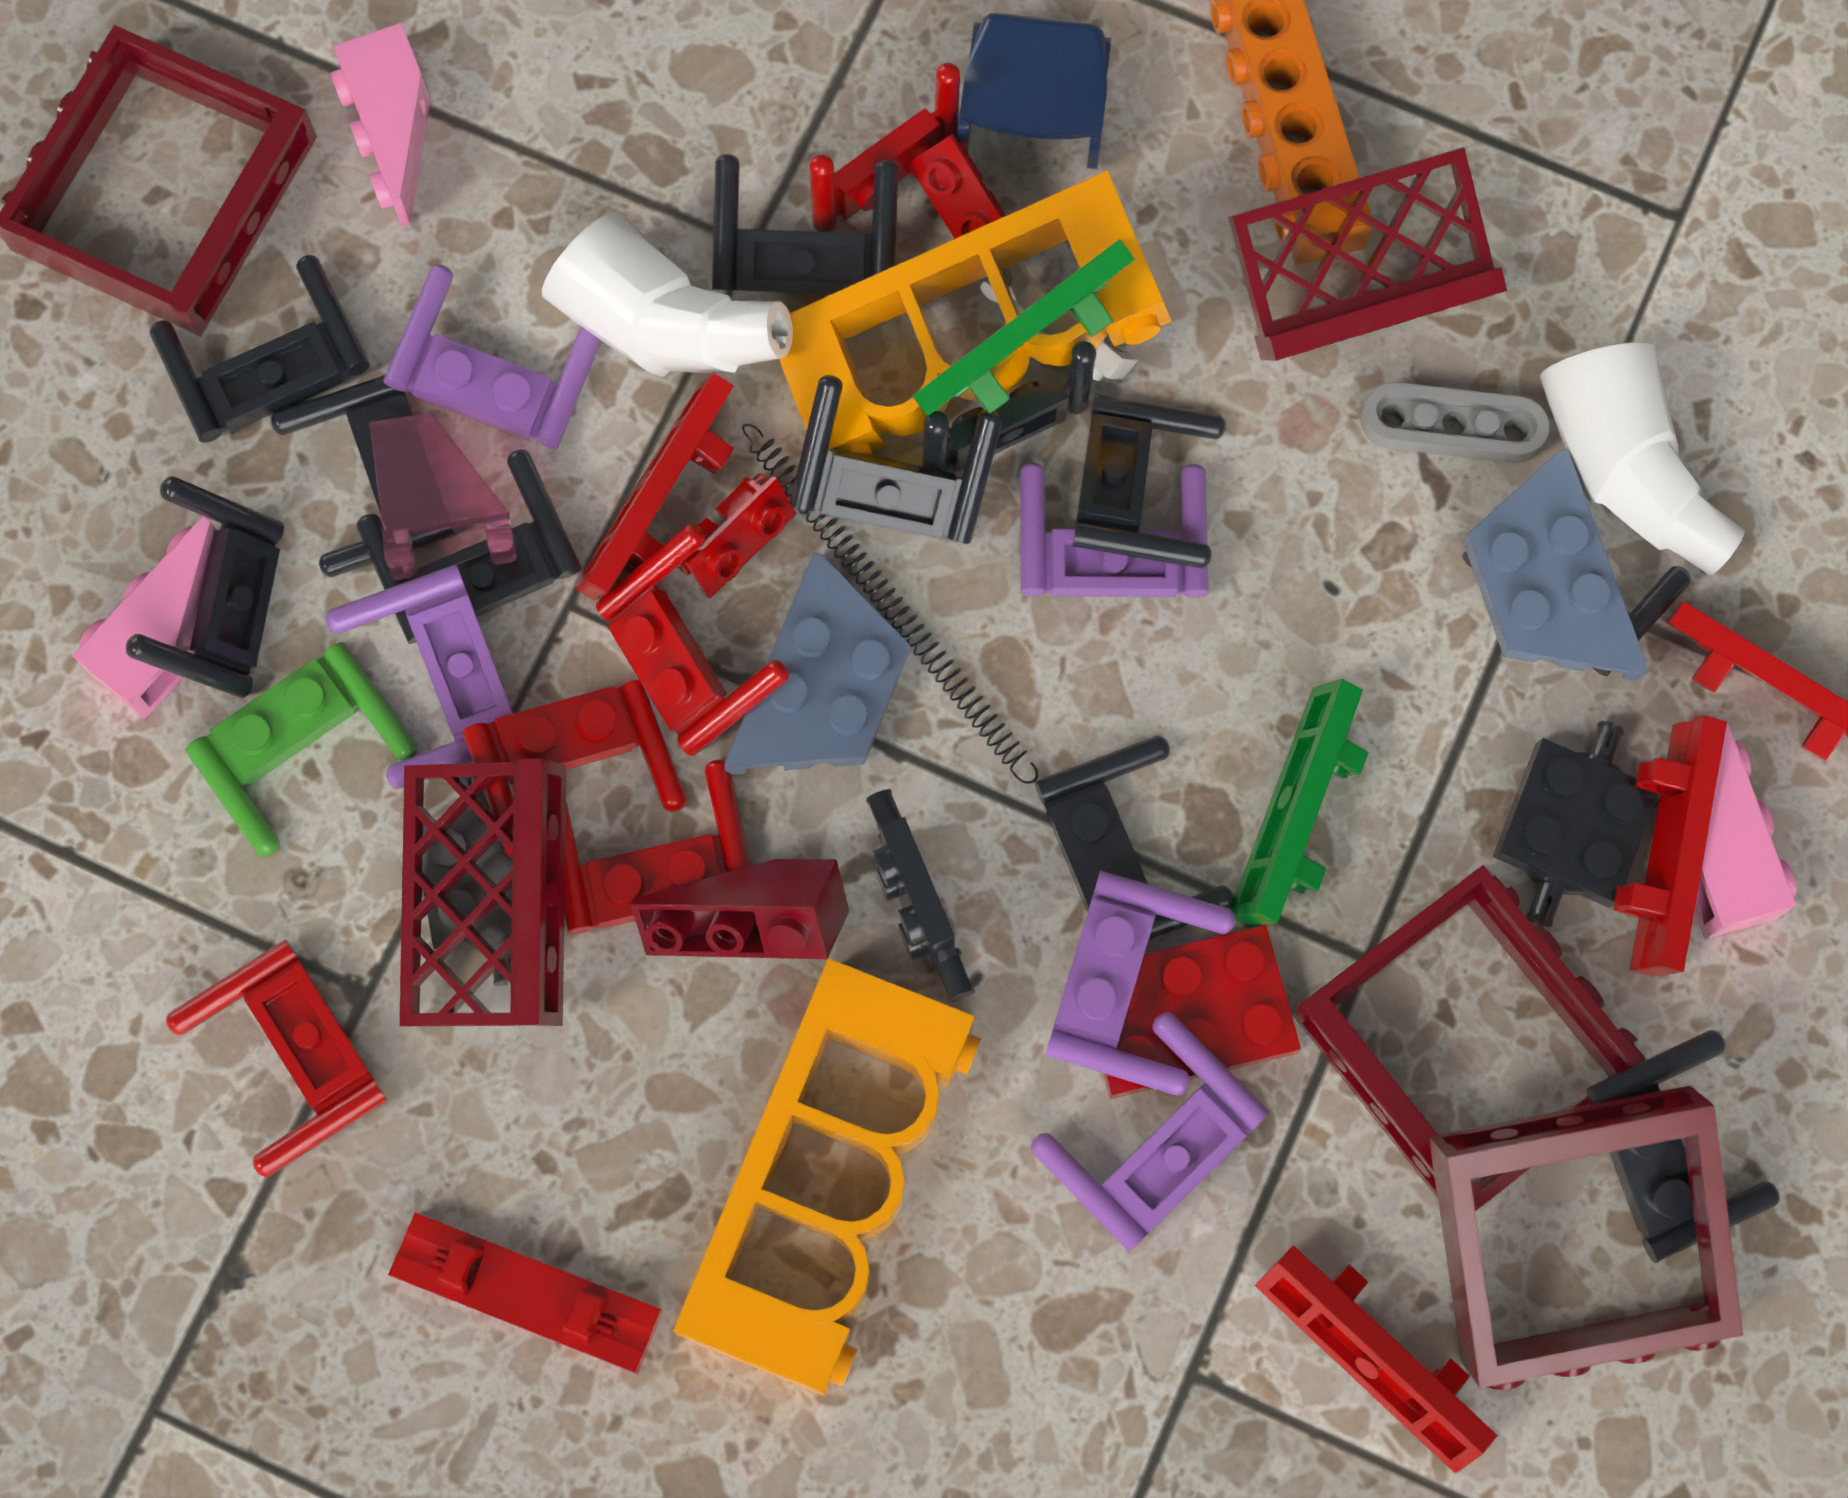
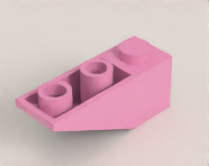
M398 23L333 46L341 69L330 72L342 106L346 107L352 104L356 106L360 120L349 123L362 158L374 154L380 171L369 174L381 209L394 206L401 227H404L411 222L430 99L403 25Z
M204 516L193 527L183 528L172 538L166 550L167 555L150 573L140 574L129 584L124 592L123 602L107 619L96 621L85 631L79 643L80 648L72 655L94 679L144 720L184 677L130 658L126 653V642L132 635L142 634L193 653V651H190V645L214 531H217L211 521Z
M1727 724L1695 906V913L1705 940L1776 920L1796 906L1793 898L1796 895V882L1793 872L1786 861L1779 860L1771 839L1774 833L1771 813L1762 800L1756 799L1749 780L1751 762L1748 752L1741 741L1734 740L1729 724Z

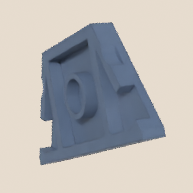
M1568 449L1558 451L1474 527L1463 541L1503 656L1506 658L1528 662L1548 660L1562 668L1584 671L1587 667L1623 673V679H1641L1649 671L1569 451Z
M814 552L767 662L768 664L772 660H780L785 663L789 669V679L744 716L725 762V771L733 775L745 774L747 768L784 766V771L810 769L819 763H827L838 767L864 765L908 658L910 645L844 576L819 553Z

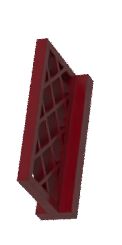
M1465 147L1228 217L1259 335L1254 337L1260 360L1278 361L1507 291L1502 267H1494ZM1451 165L1456 191L1445 209L1419 194L1431 170ZM1416 175L1410 188L1397 181ZM1383 184L1405 196L1389 226L1361 211L1373 188ZM1359 192L1352 205L1339 198ZM1323 202H1328L1347 213L1331 244L1303 228L1315 205ZM1414 202L1440 217L1425 247L1398 232ZM1460 205L1464 220L1455 215ZM1301 209L1295 222L1282 216V214ZM1270 219L1289 230L1273 261L1254 251L1247 225ZM1356 219L1383 234L1367 265L1340 250ZM1450 224L1468 234L1474 259L1453 265L1434 254ZM1298 236L1326 252L1310 283L1282 267ZM1392 241L1420 256L1409 277L1399 282H1395L1377 271ZM1335 258L1362 273L1350 297L1340 300L1319 288ZM1429 262L1441 268L1423 274ZM1258 264L1268 269L1263 280L1261 279ZM1279 275L1305 290L1293 314L1272 320L1266 295L1275 278ZM1372 279L1383 285V287L1366 291ZM1314 296L1326 303L1307 309Z
M543 758L518 759V762L404 765L399 1026H563L566 765ZM514 777L513 804L497 820L477 797L495 778ZM476 778L468 788L459 780ZM444 779L459 795L458 799L437 821L424 808V780ZM470 806L488 825L489 829L466 853L446 830ZM512 823H513V836H512L511 833L507 830V828H508ZM423 824L429 829L424 835ZM500 838L513 852V861L510 872L496 885L476 862ZM439 840L459 862L435 886L422 872V862L426 851ZM468 871L489 894L465 918L445 895ZM511 888L512 901L506 896V894L510 891ZM422 889H423V890L426 892V894H427V896H426L423 900H422ZM498 903L512 918L511 935L495 950L475 927ZM437 904L457 928L434 951L421 937V920ZM467 937L488 960L464 984L444 960ZM510 954H511V967H510V965L505 961V959H506ZM421 955L426 959V961L422 965ZM496 969L511 984L510 1012L491 1013L473 994ZM436 970L456 994L438 1013H420V985ZM466 1003L474 1013L455 1012Z

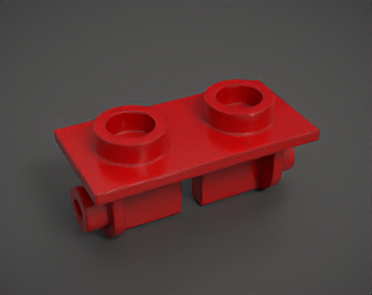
M952 134L907 164L950 233L956 239L1007 215L992 191H988L982 182L984 178L965 150L968 146L966 142L963 141L959 144Z
M758 473L753 479L745 477L741 484L715 508L719 516L726 521L719 527L706 517L698 525L705 534V543L677 568L686 576L692 573L709 599L728 581L736 577L741 568L771 539L779 535L785 525L796 515L778 479L772 476L768 480L761 473Z

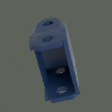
M989 13L981 20V23L974 22L969 62L965 72L960 107L958 143L960 144L965 141L968 145L965 150L968 153L972 124L1004 134L1029 138L1079 139L1090 137L1087 168L1097 169L1106 104L1107 73L1112 38L1105 37L1102 29L1094 24L1047 18Z

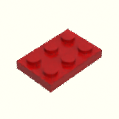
M1267 925L1144 954L1116 1050L1185 1070L1189 1080L1199 1078L1153 1031L1155 1019L1162 1013L1170 1012L1228 1070L1298 1054L1301 1046ZM1103 1073L1110 1099L1153 1089Z

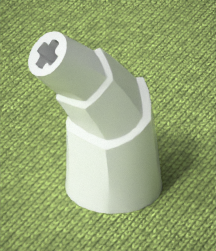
M611 211L586 227L556 260L542 287V297L554 307L649 373L665 377L670 371L735 373L739 365L784 358L788 355L792 346V320L787 307L782 302L732 301L729 295L690 285L688 275L648 240L620 211Z
M1636 342L1605 346L1568 357L1545 369L1540 374V379L1565 449L1569 451L1586 499L1592 503L1605 505L1628 527L1657 549L1663 550L1667 548L1710 576L1716 573L1737 549L1745 530L1703 498L1700 486L1678 457L1679 448L1660 371L1657 347L1650 343Z

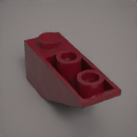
M773 859L637 897L631 903L645 954L649 956L827 960L849 913L837 859Z

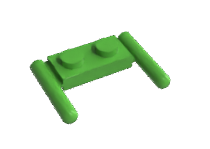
M343 642L331 646L320 659L317 660L315 657L209 730L210 734L195 739L185 748L186 754L259 856L268 857L273 855L279 849L280 840L242 787L247 783L250 786L355 714L354 710L359 707L398 760L402 761L411 758L418 751V745Z

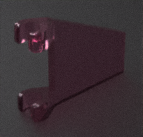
M432 413L369 422L383 528L384 555L393 580L408 579L416 575L410 534L484 522L487 545L492 562L494 564H505L516 561L517 553L510 513Z

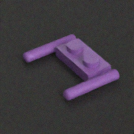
M434 265L431 267L383 382L395 390L409 391L416 398L526 440L532 438L547 448L558 449L601 340L581 326L559 381L554 383L550 377L438 334L432 336L430 333L452 283L453 273L444 265Z
M1027 463L1021 468V594L1025 596H1041L1045 593H1051V597L1176 598L1177 594L1199 598L1209 594L1208 566L1205 568H1195L1072 547L1075 529H1052V532H1045V470L1038 463ZM1190 464L1181 471L1182 534L1177 533V530H1139V532L1208 545L1206 471L1198 464Z
M457 564L333 608L326 615V623L329 629L334 633L340 634L405 610L455 741L390 765L387 768L386 777L389 784L397 789L404 787V765L462 764L473 762L462 731L473 724L482 722L488 724L493 722L494 718L513 714Z
M1100 870L1045 1056L1173 1095H1181L1189 1086V1076L1185 1070L1116 1050L1155 915L1158 914L1214 932L1227 934L1235 925V914L1231 909Z
M1170 1012L1162 1013L1155 1019L1153 1031L1204 1083L1102 1185L1051 1134L1042 1133L1035 1137L1031 1144L1033 1155L1128 1252L1134 1249L1270 1113L1198 1038Z

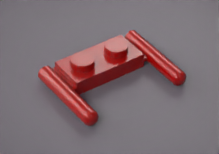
M943 63L936 70L934 112L930 113L926 108H923L835 173L833 160L828 155L817 154L811 158L809 162L812 223L818 232L832 231L836 226V217L840 214L847 220L861 209L865 212L873 209L874 167L879 161L891 160L895 162L899 168L898 182H900L908 175L915 177L907 163L952 134L957 139L960 70L955 64Z
M689 524L596 602V609L605 620L610 622L608 626L609 631L670 731H676L678 734L677 742L680 748L687 755L693 757L789 679L790 674L785 663L780 660H772L725 698L727 692L665 591H659L656 586L705 543L703 530L697 525Z
M640 680L629 681L618 688L611 686L494 718V721L488 724L484 722L476 723L462 731L473 763L518 762V759L543 758L566 765V770L628 753L633 748L640 746L663 808L668 812H677L683 809L687 803V797L647 693ZM514 777L495 778L483 790L491 813L497 820L513 804V794L509 783L514 785ZM513 823L507 828V830L511 833L512 836ZM502 841L507 855L513 858V852Z
M720 759L710 761L704 769L718 835H703L588 861L585 865L580 866L566 801L564 916L568 934H581L597 927L603 929L634 922L635 917L631 907L634 898L751 866L731 773L725 771L726 761Z
M287 939L172 1010L166 1016L168 1029L175 1035H183L244 997L246 1004L306 1101L316 1113V1116L254 1155L253 1167L263 1177H270L387 1101L385 1094L374 1080L370 1070Z

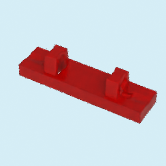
M715 372L697 385L575 584L574 588L596 601L601 595L604 596L610 591L627 562L635 567H639L663 546L662 543L647 534L646 530L688 461L691 460L714 474L723 468L734 450L731 445L708 429L734 385Z
M1679 602L1666 623L1697 642L1698 646L1708 651L1694 673L1692 680L1708 691L1715 693L1734 665L1819 717L1801 744V747L1817 758L1826 761L1843 736L1848 737V701L1686 602Z
M1702 715L1691 721L1673 724L1667 759L1654 758L1653 761L1639 763L1635 786L1659 794L1660 799L1645 884L1632 883L1631 886H1618L1614 902V911L1638 918L1629 971L1654 977L1682 973L1685 970L1727 721Z
M414 1212L403 1242L388 1273L389 1276L637 1375L663 1313L657 1307ZM483 1257L469 1289L466 1282L468 1271L475 1259Z
M1292 1245L1254 1286L1455 1474L1483 1455L1498 1435L1456 1397L1457 1393L1470 1378V1375L1452 1358H1449L1441 1368H1437L1433 1373L1429 1372L1354 1302L1355 1298L1368 1284V1281L1355 1268L1348 1264L1339 1275H1336L1331 1280Z

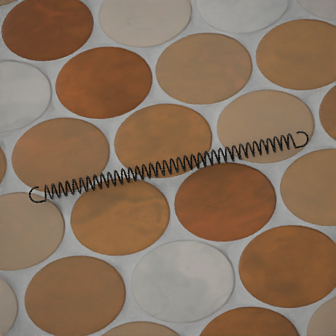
M743 424V433L751 442L749 451L757 453V461L764 462V470L771 471L770 476L772 477L775 469L785 464L789 456L780 459L774 467L766 468L768 460L777 456L782 448H776L766 459L760 460V453L773 445L775 439L768 440L759 450L753 451V441L745 432V427H753L760 433L761 437L764 436L756 426ZM791 465L781 476L776 477L779 483L783 477L794 471L796 465ZM796 476L787 485L782 486V488H785L787 497L792 495L787 494V490L794 484ZM799 510L800 514H807L806 522L814 523L813 531H821L820 539L828 540L827 548L835 549L834 557L842 558L841 565L843 567L850 566L849 575H857L856 584H864L863 592L871 593L870 601L879 602L877 610L886 611L884 618L886 620L893 619L892 627L894 629L901 628L899 631L901 635L904 628L914 621L917 615H913L902 625L894 626L899 616L910 609V606H906L897 615L887 617L890 609L900 603L903 597L897 598L886 608H880L883 600L893 594L896 588L890 589L883 597L873 600L875 592L886 585L889 579L883 580L872 590H865L868 583L881 574V570H878L867 580L858 581L860 575L873 566L874 561L866 564L860 571L851 573L853 566L864 559L867 552L859 555L852 563L844 564L846 557L857 550L860 544H855L845 554L838 556L837 551L839 548L849 542L853 535H848L838 545L833 547L830 546V542L834 537L842 533L846 526H841L830 537L823 538L824 531L834 525L838 518L835 517L825 527L816 529L817 522L827 515L820 514L817 519L810 521L808 517L815 510L805 512ZM922 623L913 632L901 636L903 638L908 637L907 642L909 643L911 637L920 631L925 624ZM929 632L920 641L913 644H909L910 647L915 646L913 651V654L915 656L923 655L921 658L922 665L930 664L928 667V673H937L935 677V682H945L943 685V691H952L950 694V700H959L957 704V709H967L965 712V718H974L972 722V727H982L980 729L979 736H989L987 739V746L997 745L995 747L994 754H1004L1001 763H1012L1010 765V770L1019 781L1026 784L1034 783L1038 779L1039 774L1036 766L1032 762L1030 764L1034 767L1036 775L1035 778L1031 781H1024L1020 779L1012 769L1013 766L1017 763V761L1022 756H1024L1028 750H1025L1017 757L1007 762H1004L1007 755L1017 745L1020 744V741H1017L1008 749L997 753V750L1000 747V745L1007 738H1009L1013 734V732H1009L1005 737L994 743H989L991 738L995 735V733L1005 726V723L1000 724L996 729L989 733L982 734L985 727L992 720H994L998 716V714H994L987 721L979 725H974L976 720L980 717V715L990 708V705L985 706L981 711L974 715L967 716L970 709L977 702H979L983 698V696L981 695L972 703L964 707H960V704L965 699V697L969 695L971 692H973L976 689V687L973 686L965 694L956 698H952L956 690L968 681V677L964 678L956 686L949 689H945L947 683L951 680L952 677H954L961 671V668L955 670L950 676L942 680H938V677L941 674V672L945 668L950 666L954 662V659L949 660L943 667L935 671H931V667L933 666V664L946 654V650L942 651L934 659L927 662H923L925 656L929 653V651L938 646L939 641L933 643L927 650L920 653H916V650L919 647V645L925 640H927L932 635V633Z

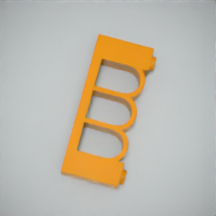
M1108 170L790 313L793 326L792 346L788 355L780 358L779 361L806 430L818 380L824 375H834L842 381L843 389L829 450L837 448L874 456L873 453L887 448L882 433L903 437L922 432L926 414L913 397L903 404L890 407L875 405L868 400L845 340L907 312L925 355L927 371L924 383L920 388L922 389L951 367L944 359L923 305L988 277L1005 322L1008 324L1019 315V311L1004 278L1002 269L1067 240L1080 268L1119 239L1135 260L1106 281V286L1095 293L1113 319V322L1095 336H1090L1080 322L1062 333L1053 335L1036 334L990 369L1005 392H1009L1018 385L1028 369L1030 356L1042 364L1066 366L1070 363L1071 350L1078 342H1090L1097 351L1107 333L1114 347L1124 342L1128 345L1140 344L1156 336L1160 332L1161 326L1172 321ZM970 388L959 396L962 399L979 401ZM947 401L945 404H943L935 411L944 412V410L948 406L949 401Z
M827 959L673 1329L675 1334L823 1396L827 1395L831 1383L841 1387L844 1386L858 1349L847 1345L851 1331L850 1328L840 1325V1323L855 1314L866 1297L870 1278L866 1250L861 1240L871 1239L891 1225L901 1210L905 1180L901 1160L897 1154L906 1153L923 1142L934 1126L940 1095L937 1083L950 1087L956 1071L968 1075L981 1043V1038L971 1035L975 1016L845 964ZM832 1040L902 1068L914 1076L922 1087L925 1098L924 1109L915 1123L903 1131L882 1134L871 1132L802 1104L828 1041ZM794 1124L864 1151L881 1162L889 1174L891 1185L889 1196L879 1211L867 1219L849 1222L832 1218L767 1191ZM759 1209L832 1238L847 1249L854 1260L856 1271L853 1285L844 1299L831 1308L813 1311L796 1307L730 1280Z

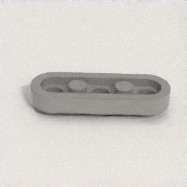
M1389 382L1376 387L1367 397L1361 412V426L1365 435L1380 447L1509 463L1525 462L1536 456L1544 445L1550 429L1549 419L1544 409L1538 403L1526 397L1399 382ZM1387 413L1394 414L1400 419L1401 425L1390 427L1382 421L1381 416ZM1448 420L1455 421L1461 426L1462 433L1451 434L1444 429L1442 423ZM1509 427L1518 429L1523 435V440H1510L1505 435L1504 429Z

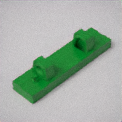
M1120 239L912 395V397L924 413L929 416L955 395L959 397L970 388L986 411L993 413L1008 402L1010 397L996 380L990 369L1069 309L1090 336H1095L1110 325L1113 319L1095 293L1106 286V281L1135 260L1123 242Z
M1344 679L1319 685L1311 690L1235 894L1234 905L1231 908L1235 914V921L1247 927L1278 923L1290 889L1302 894L1305 891H1318L1322 883L1326 867L1303 855L1332 774L1343 779L1355 774L1360 775L1369 754L1368 751L1346 739L1363 689Z

